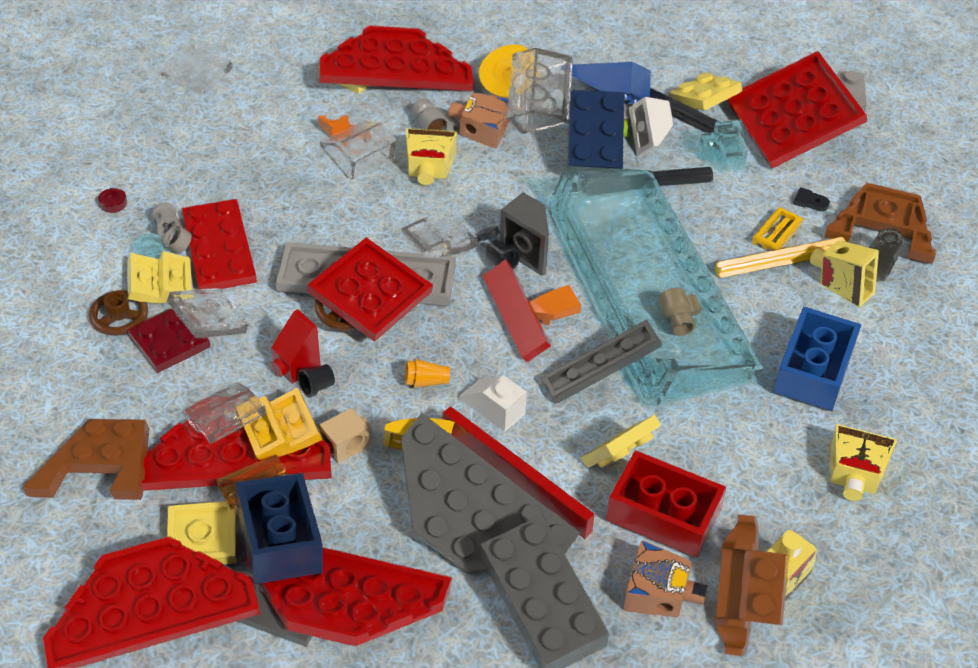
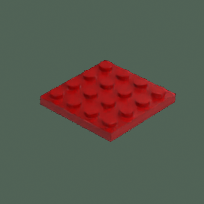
M819 51L742 88V92L726 99L728 105L771 169L868 121L867 114Z

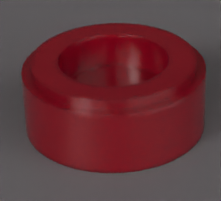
M118 188L106 189L98 197L100 208L107 213L122 211L127 206L126 193Z

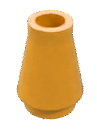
M414 358L413 361H406L405 385H412V388L449 384V366H442Z

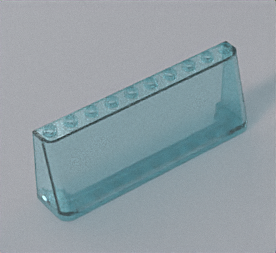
M564 166L549 201V214L610 339L647 319L662 343V347L625 366L641 402L645 406H659L755 383L763 372L764 367L651 170ZM671 288H682L686 295L695 294L702 308L698 315L692 316L696 324L695 329L684 336L674 335L670 326L671 321L663 317L657 302L660 294Z

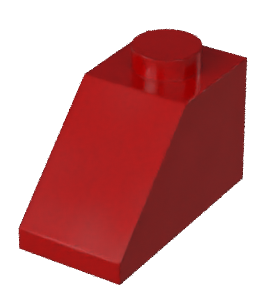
M299 309L291 314L271 347L273 360L271 366L279 377L284 376L293 384L298 380L297 372L300 368L321 366L317 325Z

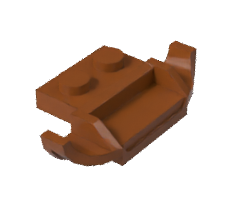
M738 514L734 529L727 535L721 547L720 580L717 610L714 619L717 631L724 642V654L743 656L745 654L750 637L751 622L783 626L789 555L758 551L757 518L751 515Z

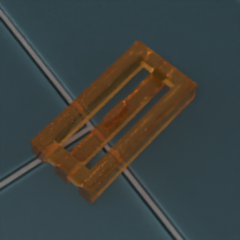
M276 454L221 477L216 481L221 494L230 510L237 508L236 495L231 496L236 493V482L289 474L285 472V467L283 464H280V459Z

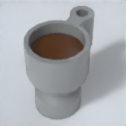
M420 99L412 107V113L419 120L421 129L457 131L460 127L454 118L448 117V114L444 115L438 108H434L428 99Z

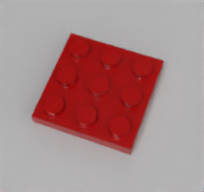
M367 237L307 284V293L374 342L425 299L433 289L432 283Z

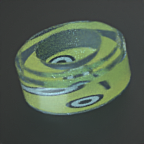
M156 234L141 235L134 243L136 254L157 258L164 251L162 238Z

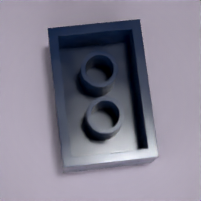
M571 90L568 114L567 177L622 174L624 92Z
M303 473L236 482L237 513L253 583L259 584L323 573V543Z

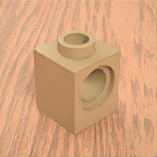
M353 408L320 424L322 439L330 445L331 456L337 463L370 447L369 434L372 432L371 426L364 416L360 417Z

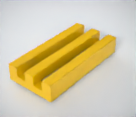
M778 207L753 236L751 244L757 245L759 243L764 250L768 248L771 251L781 249L801 226L803 218ZM781 216H784L785 218L781 223L778 224V226L775 228L772 234L768 238H764V236L779 220V218ZM793 220V222H792V223L790 224V226L785 230V232L780 236V238H779L776 242H774V240H775V239L779 236V234L785 229V227L790 223V221Z

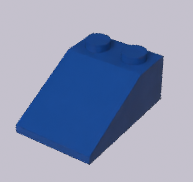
M634 62L560 65L561 71L600 91L624 92V102L633 105L644 97L650 98L651 70Z

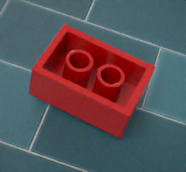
M635 450L609 497L606 520L698 558L722 509L727 486Z

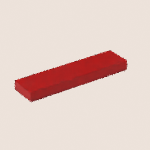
M505 259L484 274L483 278L521 357L526 362H529L548 349L551 344L511 264Z

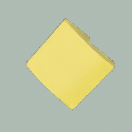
M162 251L159 259L130 253L127 261L128 299L148 303H174L190 300L192 297L190 258Z

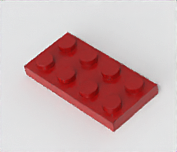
M237 199L182 208L186 230L191 233L192 237L189 245L199 292L257 283Z

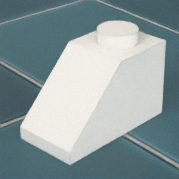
M644 97L629 107L637 156H642L658 147L672 128L673 120L670 104L666 100Z
M502 375L479 379L463 392L459 399L506 432L525 415L527 391Z

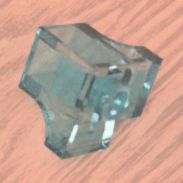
M742 121L715 122L714 133L701 134L698 148L700 160H708L714 163L719 173L745 170L748 149L744 141V125Z

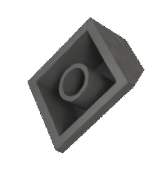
M522 192L501 209L500 241L516 247L521 254L519 262L541 276L546 274L549 230L546 208L540 201Z

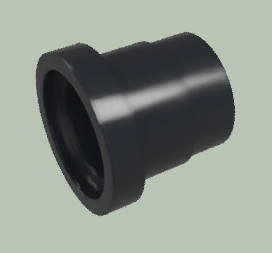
M500 240L490 242L485 252L487 258L495 266L506 259L511 264L513 270L517 267L521 257L520 251L516 247L507 245Z
M328 364L313 368L303 367L297 372L300 389L308 398L316 396L318 391L333 386L335 383L333 371Z

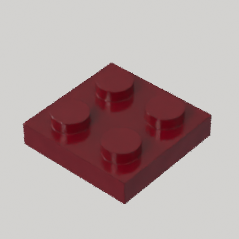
M181 304L127 329L130 339L156 373L211 347L210 340Z

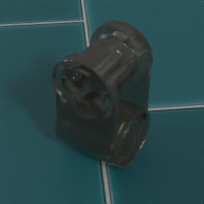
M882 229L870 247H868L879 251L877 279L884 282L898 259V250L903 242V235L896 229Z

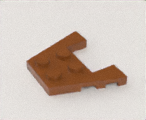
M866 183L850 200L848 207L845 210H841L836 220L827 226L824 236L830 239L843 237L845 242H850L854 225H859L911 238L907 258L933 264L936 256V251L932 249L931 232L927 230L926 226L927 217L921 195L871 183Z
M89 419L24 485V492L28 497L54 498L67 473L118 474L109 490L114 499L141 500L143 497L141 481L145 479L143 462L144 457H147L150 430L146 420Z

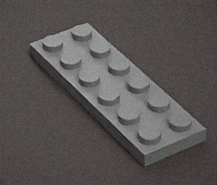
M286 242L276 280V290L309 294L307 293V284L352 248ZM387 251L433 284L432 292L420 304L450 306L456 257Z

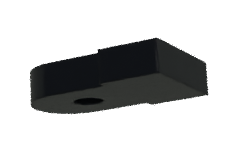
M800 187L793 200V204L817 211H826L829 208L830 201L825 196Z
M498 226L486 227L469 237V240L474 244L491 239L500 234V229Z

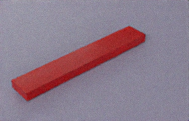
M448 407L442 412L443 420L454 422L451 433L453 437L579 531V535L582 538L586 539L592 533L595 514L453 407Z

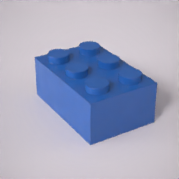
M803 306L779 367L773 392L833 411L862 324Z

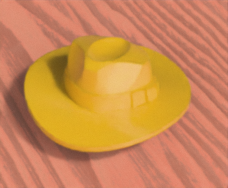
M516 44L505 45L495 49L483 59L479 67V78L483 87L489 93L504 98H516L529 93L538 83L540 76L539 63L535 55L525 46Z

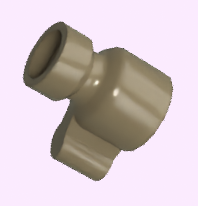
M671 288L661 293L657 302L663 317L671 321L670 326L674 335L684 336L691 333L696 327L692 316H696L702 311L696 295H686L682 288Z

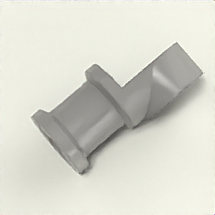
M157 204L152 210V219L156 223L157 233L161 236L165 247L176 254L182 253L191 242V233L182 227L181 221L176 216V208L172 204Z

